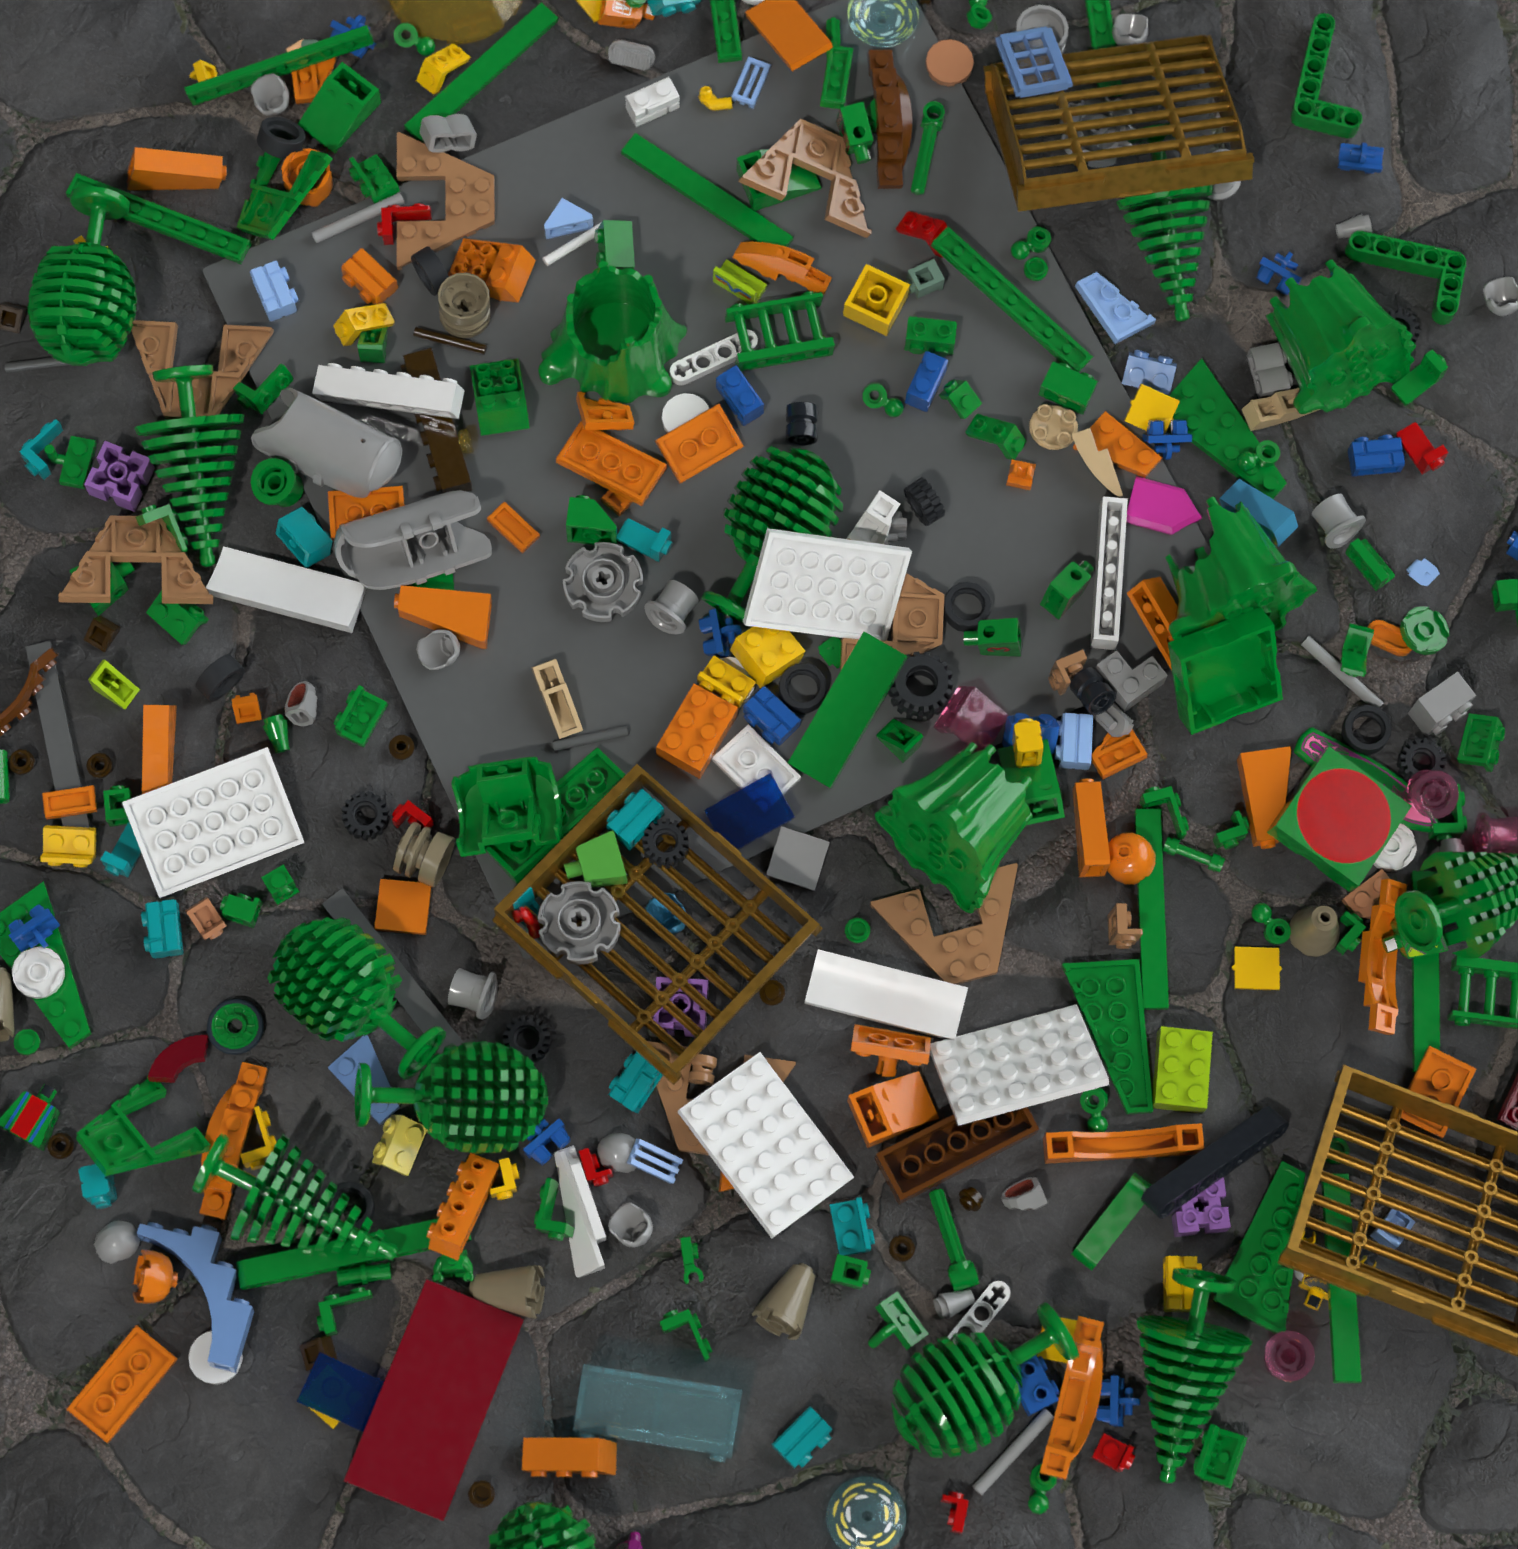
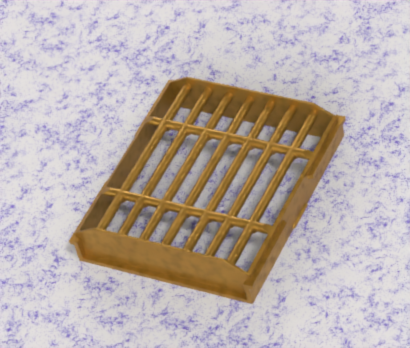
M1196 35L1062 54L1073 86L1149 75L1155 77L1156 80L1064 92L1062 90L1056 91L1055 94L1007 100L1006 95L1014 94L1003 62L984 66L985 94L1018 212L1252 179L1254 156L1253 153H1246L1242 127L1213 48L1211 35ZM1048 56L1035 58L1037 66L1051 64ZM1030 58L1017 60L1020 69L1033 67ZM1204 68L1205 71L1202 74L1165 78L1164 73ZM1054 71L1040 73L1044 82L1057 80ZM1036 74L1023 76L1026 85L1039 83ZM1202 83H1209L1210 88L1170 93L1169 88ZM1151 90H1157L1161 94L1069 107L1068 102ZM1212 97L1215 100V103L1175 108L1174 105L1176 102ZM1050 104L1059 106V109L1017 115H1011L1010 110ZM1154 105L1165 107V110L1073 122L1072 118L1074 116ZM1216 112L1220 114V118L1180 123L1179 117ZM1061 119L1064 124L1015 130L1014 127L1016 124ZM1165 119L1170 122V125L1078 137L1077 135L1078 131ZM1224 127L1226 132L1185 138L1184 132ZM1057 134L1068 136V139L1019 145L1018 141L1020 139ZM1170 134L1175 137V140L1082 152L1081 148L1083 146ZM1227 142L1230 143L1232 149L1191 156L1189 150L1190 147ZM1062 149L1072 150L1073 153L1023 161V155ZM1169 150H1177L1181 155L1178 158L1088 170L1086 162ZM1074 164L1078 169L1077 172L1026 178L1025 170Z
M638 764L494 908L496 916L492 919L499 928L556 979L562 978L608 1020V1026L673 1085L681 1078V1070L702 1051L787 962L811 934L816 937L822 930L818 922L741 856L742 854L718 832H714ZM644 786L681 819L679 826L683 825L685 831L691 827L761 890L751 900H748L688 847V854L685 855V858L743 908L734 918H730L674 867L670 865V868L666 869V866L662 865L659 869L725 926L717 936H712L644 875L652 866L649 858L646 859L645 857L637 866H633L621 855L625 872L628 874L627 883L604 887L611 892L610 895L615 901L619 899L690 963L681 973H677L616 917L614 918V921L621 924L620 935L672 981L664 991H659L615 950L612 949L609 953L600 951L654 999L645 1010H642L591 963L578 965L637 1018L629 1026L558 962L564 954L558 958L554 957L512 920V911L514 910L513 904L530 887L533 889L535 899L539 896L545 900L550 894L546 888L556 878L563 884L575 882L572 878L567 879L566 872H564V864L570 863L573 860L578 861L576 847L599 837V834L607 827L609 815L614 810L620 811L625 806L624 801L632 792L637 793ZM662 835L663 840L656 846L660 851L665 852L670 846L675 847L676 842L673 837ZM641 839L635 847L644 854ZM635 882L640 884L707 944L698 955H695L626 893ZM768 896L803 926L793 938L787 935L758 909ZM525 906V907H526L528 910H530V911L537 917V919H538V915H536L528 906ZM750 915L784 945L775 956L740 927ZM580 919L577 920L578 927L582 926V920ZM539 923L540 929H543L545 925ZM732 934L767 963L757 975L722 945ZM714 952L750 982L740 993L705 963ZM697 970L732 1000L722 1012L687 982ZM679 989L686 993L714 1019L705 1030L700 1028L669 1000ZM661 1007L696 1037L686 1049L652 1019ZM643 1026L647 1027L679 1056L672 1064L637 1033Z
M1343 1065L1340 1071H1337L1334 1079L1337 1082L1291 1235L1287 1246L1280 1254L1278 1264L1365 1297L1367 1295L1431 1320L1434 1325L1518 1357V1297L1474 1281L1470 1277L1473 1266L1518 1283L1517 1271L1481 1258L1477 1254L1479 1244L1482 1243L1518 1257V1246L1485 1234L1483 1230L1485 1222L1488 1220L1518 1232L1517 1220L1491 1211L1490 1208L1492 1197L1518 1207V1195L1502 1190L1496 1185L1498 1175L1518 1182V1170L1507 1167L1502 1162L1505 1150L1518 1155V1132L1480 1118L1474 1113L1451 1104L1441 1103ZM1347 1089L1392 1106L1390 1119L1386 1120L1343 1103ZM1404 1110L1441 1126H1447L1449 1129L1496 1146L1492 1160L1402 1126L1400 1124L1402 1111ZM1339 1114H1345L1386 1130L1383 1142H1378L1337 1126ZM1333 1135L1378 1152L1376 1165L1329 1148ZM1395 1135L1489 1170L1486 1183L1394 1148ZM1389 1157L1483 1193L1480 1204H1473L1388 1171L1386 1165ZM1326 1158L1372 1175L1369 1188L1323 1171ZM1382 1179L1475 1215L1476 1219L1473 1228L1382 1194L1379 1190ZM1319 1180L1366 1198L1362 1211L1315 1193ZM1377 1202L1469 1238L1467 1251L1374 1216L1373 1209L1375 1203ZM1312 1203L1359 1221L1356 1233H1351L1308 1216ZM1305 1226L1352 1244L1349 1256L1346 1257L1301 1239ZM1368 1226H1373L1462 1261L1463 1265L1460 1275L1367 1239ZM1362 1248L1457 1285L1454 1297L1451 1298L1360 1262L1359 1256ZM1466 1290H1471L1517 1308L1514 1320L1510 1321L1465 1303Z

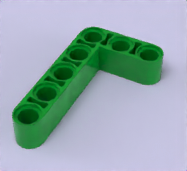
M1321 13L1315 17L1309 33L1290 119L1297 127L1342 138H1352L1360 128L1362 114L1354 108L1318 100L1335 27L1334 18L1327 13ZM1319 26L1324 27L1326 30H1321ZM1314 47H1318L1322 51H1317L1314 49ZM1308 68H1313L1317 72H1312ZM1303 89H1308L1312 93H1307ZM1298 110L1306 111L1307 114H1301ZM1322 116H1328L1331 120H1326ZM1346 121H1350V122H1352L1354 125H1353V126L1348 125V124L1346 123Z
M1363 231L1354 232L1350 236L1345 247V254L1350 260L1437 278L1432 318L1440 325H1446L1452 321L1459 306L1466 268V258L1462 253ZM1353 244L1361 245L1362 249L1356 248ZM1377 249H1383L1386 254L1379 253ZM1401 254H1407L1410 259L1403 258ZM1425 259L1432 260L1434 264L1427 263ZM1448 264H1454L1458 269H1453ZM1444 286H1451L1454 291H1449ZM1440 307L1447 308L1450 313L1443 312Z

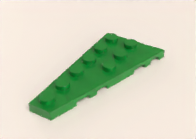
M1201 358L1169 395L1180 401L1173 415L1174 420H1186L1188 433L1192 434V443L1236 478L1275 499L1284 489L1287 482L1275 465L1263 467L1256 463V466L1250 471H1243L1237 466V457L1246 451L1254 453L1259 441L1250 431L1244 419ZM1262 453L1265 458H1269L1267 454Z
M44 881L0 912V955L11 970L21 951L9 937V934H11L8 927L9 924L19 919L23 924L30 921L32 917L29 912L37 905H41L44 909L48 908L55 917ZM56 928L52 931L53 934L47 937L45 941L49 945L46 948L58 954L64 964L65 977L63 984L56 993L47 998L32 999L69 1049H72L92 1033L81 1003L76 981L73 977L59 928ZM40 943L35 946V947H39V946L43 947Z
M1139 959L1062 963L1063 971L1126 1115L1152 1113L1153 1102Z
M1283 1161L1280 1162L1225 1276L1236 1281L1234 1291L1230 1293H1216L1212 1300L1282 1338L1285 1337L1286 1318L1289 1309L1288 1302L1293 1269L1278 1264V1260L1288 1244L1303 1196L1305 1181L1304 1172Z

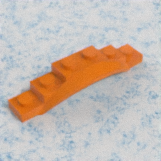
M1391 879L1381 880L1379 905H1373L1371 910L1370 931L1362 932L1358 979L1359 982L1365 983L1363 1005L1370 1007L1368 1030L1385 1035L1395 1034V1023L1398 1015L1396 1000L1398 949L1387 953L1383 947L1382 939L1394 934L1390 922L1395 919V904L1398 897L1407 890V884Z
M246 1062L241 1064L236 1083L226 1091L216 1106L205 1135L206 1140L210 1143V1149L221 1133L229 1137V1145L223 1160L237 1168L255 1110L254 1107H256L259 1096L262 1094L268 1073V1068ZM209 1151L202 1153L201 1167ZM214 1176L204 1191L199 1213L226 1220L233 1197L234 1184L219 1176Z
M1078 1316L1073 1340L1077 1346L1079 1357L1067 1362L1040 1470L1041 1474L1067 1480L1070 1463L1082 1449L1090 1433L1102 1389L1103 1350L1100 1339L1104 1322Z

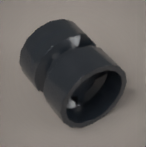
M793 402L786 406V422L789 424L786 425V442L797 446L815 444L818 432L815 424L818 422V406L809 402Z
M1085 668L1078 672L1071 680L1070 690L1091 715L1102 714L1115 702L1116 693L1109 684L1105 683L1104 678L1095 668Z

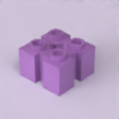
M104 441L97 456L100 466L98 469L92 467L84 485L89 495L104 501H108L111 496L117 506L135 512L143 495L140 485H148L155 469L154 465L151 464L147 456L133 451L130 456H127L123 447Z
M656 977V988L659 991H664L672 981L668 977ZM687 980L708 999V980ZM679 989L669 1000L677 1007L678 1004H684L686 1009L683 1012L700 1028L705 1030L707 1022L706 1011L701 1010V1007ZM663 1007L653 1016V1020L671 1036L675 1035V1030H684L686 1037H695Z
M1224 1177L1177 1209V1212L1172 1216L1174 1237L1196 1235L1200 1231L1199 1228H1205V1234L1226 1232L1231 1228L1228 1207H1221V1201L1226 1197ZM1197 1201L1204 1205L1202 1212H1199L1198 1208H1194V1204Z

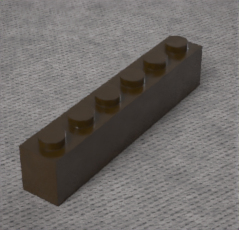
M432 348L403 355L404 364L400 365L403 373H407L414 378L426 375L433 377L434 380L441 381ZM414 413L417 424L422 423L424 431L420 432L423 446H429L430 453L426 454L429 467L436 470L437 476L433 477L436 490H441L442 493L458 490L472 491L470 476L453 419Z

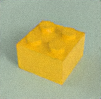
M866 264L844 304L843 316L887 337L908 298L910 284Z
M754 626L737 636L730 649L752 679L756 681L760 689L780 677L788 667L799 664L805 653L803 647L790 631Z

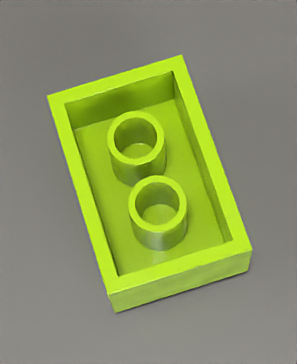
M1160 1027L1156 1038L1152 1090L1154 1109L1204 1113L1208 1103L1213 1032Z

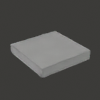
M781 826L766 876L815 891L830 842Z

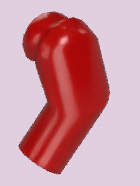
M526 907L513 910L514 922L520 923L524 921L528 934L533 939L540 938V925L537 917Z

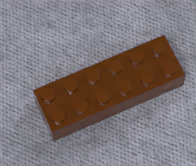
M1028 1107L959 1126L953 1114L877 1153L875 1161L898 1205L1036 1135L1039 1127Z

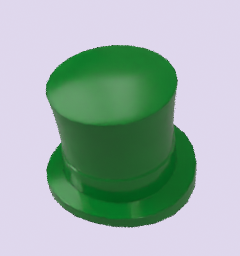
M270 458L263 460L257 464L251 475L253 494L260 502L266 505L289 507L297 503L303 494L302 479L298 474H295L293 468L287 462L281 459Z

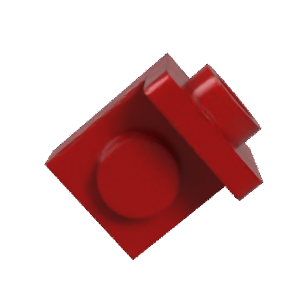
M409 800L404 805L400 804L392 814L393 825L397 828L400 827L407 817L409 818L407 821L410 825L416 822L421 825L422 829L424 827L431 828L434 825L432 818Z
M589 1148L580 1150L579 1156L588 1185L593 1183L596 1187L609 1183V1178L613 1177L612 1169L596 1173L595 1170L600 1169L596 1153L590 1154Z
M1103 1433L1091 1458L1120 1473L1124 1468L1129 1469L1135 1458V1455L1132 1454L1134 1447Z
M948 1491V1495L941 1496L940 1502L956 1505V1508H950L947 1525H952L951 1532L962 1534L969 1500L963 1499L964 1494Z

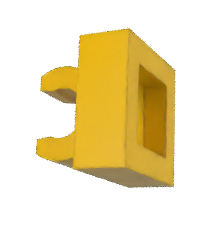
M202 60L193 64L195 71L189 75L190 78L198 80V83L218 76L215 66Z

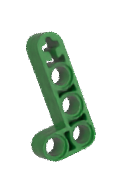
M1134 1173L1071 1255L1092 1271L1144 1205L1141 1202V1197L1151 1184L1137 1173Z

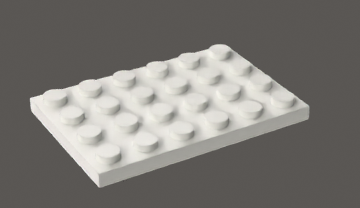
M767 528L743 623L746 626L859 639L864 631L878 640L887 641L912 551L906 547Z
M268 747L122 802L159 898L305 843Z
M1077 1004L960 1035L955 1039H945L930 1044V1054L958 1126L1109 1085V1078Z
M761 1052L678 1110V1114L771 1238H774L854 1178Z

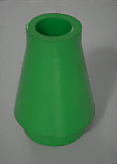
M283 714L264 719L263 729L275 753L290 750L287 720H284Z

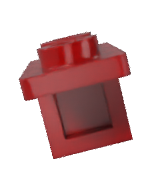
M413 204L407 207L390 205L387 208H381L382 221L377 222L378 236H383L384 245H394L393 222L431 220L430 206Z
M908 211L897 225V232L925 240L935 256L943 258L931 247V244L946 229L947 224L945 221Z
M1416 422L1396 434V438H1401L1403 448L1421 474L1429 470L1435 471L1445 463L1444 459L1449 453L1445 446L1441 445L1435 449Z

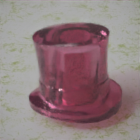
M1421 770L1415 773L1408 783L1407 791L1417 812L1428 818L1437 819L1447 816L1454 810L1458 802V786L1455 780L1443 771Z
M1480 812L1477 815L1474 827V853H1518V817L1490 818L1485 812Z
M1282 1331L1275 1334L1267 1342L1264 1364L1267 1371L1275 1378L1292 1382L1302 1379L1311 1371L1315 1361V1352L1311 1342L1304 1335L1295 1331Z

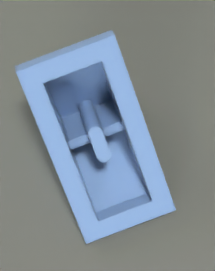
M562 198L544 224L545 237L550 239L589 230L593 227V218L589 212Z
M1391 1209L1384 1218L1386 1221L1409 1230L1415 1224V1221L1407 1214L1395 1209ZM1378 1228L1370 1235L1379 1244L1392 1249L1398 1248L1404 1240Z

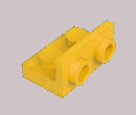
M714 655L705 669L697 675V683H699L700 687L717 694L739 709L756 685V681Z
M45 825L43 827V853L40 856V862H47L50 866L70 863L75 867H87L93 863L96 858V828Z

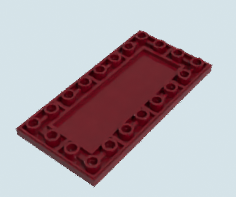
M426 1279L343 1481L444 1521L524 1319Z

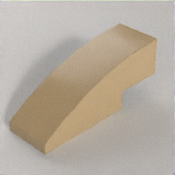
M1299 388L1276 392L1271 397L1251 400L1242 408V412L1250 431L1288 422L1320 409L1300 414L1293 405L1294 398L1299 392Z
M1091 428L1071 434L1078 452L1095 478L1117 498H1122L1123 494L1108 448L1101 451L1097 450Z
M553 659L531 667L559 739L583 731L557 660Z

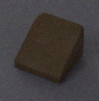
M8 302L0 303V329L19 334L28 308Z
M102 616L95 617L83 640L106 652L118 635L121 627Z
M330 1336L319 1337L299 1345L306 1371L338 1361Z

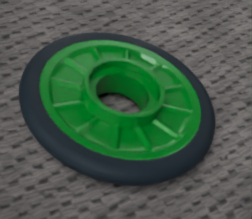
M229 999L220 1003L213 1009L207 1021V1034L213 1046L219 1051L231 1055L243 1054L254 1048L260 1041L264 1030L263 1017L258 1008L243 999ZM233 1020H239L243 1024L241 1031L238 1033H231L228 1030V1025Z

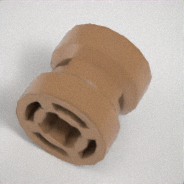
M698 1054L691 1061L693 1069L689 1072L688 1081L698 1085L711 1086L714 1083V1075L712 1073L713 1069L716 1068L717 1058Z

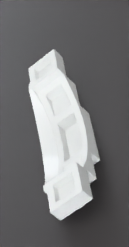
M879 490L847 538L856 541L884 544L891 527L892 516L900 506V503Z

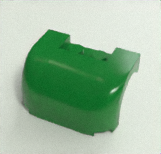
M525 757L469 766V771L461 774L458 778L456 776L453 777L451 786L455 795L460 822L459 838L456 839V844L461 857L486 854L487 845L534 839L536 846L559 843L562 840L561 799L550 762L538 761L537 757Z

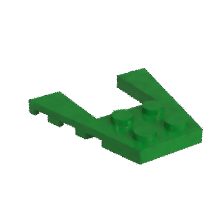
M311 150L288 193L266 187L281 158L264 152V155L258 158L256 166L259 167L256 180H251L250 188L252 193L249 201L245 199L237 228L245 233L274 240L333 158L326 153Z
M148 1075L144 1082L140 1085L136 1084L131 1088L129 1094L123 1099L115 1101L107 1112L103 1115H98L77 1132L76 1140L105 1176L205 1153L210 1150V1143L195 1126L152 1148L126 1117V1115L166 1097L167 1090L160 1082H149Z

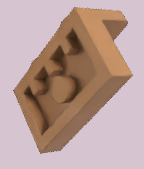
M1083 649L1055 661L1049 673V683L1054 691H1058L1060 696L1065 694L1071 683L1070 680L1083 669L1087 660Z
M1116 903L1108 914L1109 945H1116L1117 949L1131 948V945H1135L1143 935V929H1128L1131 926V912L1127 911V903Z

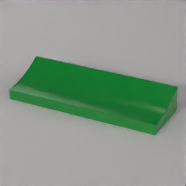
M863 631L789 759L788 764L832 789L908 656Z
M598 747L557 781L562 806V839L626 775ZM529 839L487 845L486 852L513 882L518 885L558 843L536 846L535 840Z

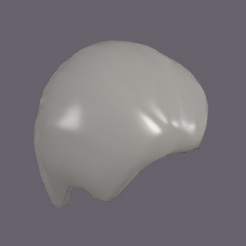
M1120 14L1116 16L1112 30L1115 43L1118 46L1145 43L1148 36V18L1136 14Z
M273 73L264 75L251 85L254 104L264 115L277 116L288 107L289 91L279 76Z
M1513 277L1498 278L1489 281L1483 286L1486 306L1494 314L1507 316L1517 311L1518 286Z
M441 629L432 631L418 641L416 648L418 658L422 665L429 670L443 669L453 664L458 658L460 643L451 631Z
M612 1133L600 1140L597 1147L599 1163L606 1169H612L613 1172L629 1173L634 1171L636 1167L628 1164L627 1160L636 1139L624 1133ZM636 1155L635 1160L641 1162V1157Z
M631 1202L622 1204L611 1216L608 1225L609 1231L619 1242L633 1248L645 1244L650 1239L653 1231L650 1216Z
M114 1221L104 1226L96 1234L94 1246L96 1253L102 1261L113 1264L133 1256L139 1247L140 1238L137 1235V1229L132 1223Z

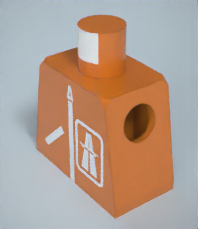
M602 0L597 24L634 29L641 21V18L653 20L655 16L652 15L649 4L646 3L640 8H632L625 0Z

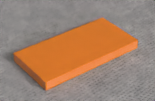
M765 0L745 12L748 20L791 71L796 70L833 48L828 37L796 0Z
M582 421L579 422L556 457L557 464L640 506H643L667 468V464L600 430H584Z
M136 1325L66 1410L106 1443H109L178 1359Z

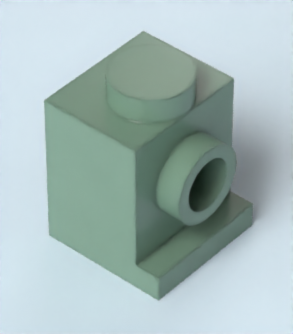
M932 259L908 270L905 282L910 284L909 293H915L918 299L936 290H942L945 278L935 260Z

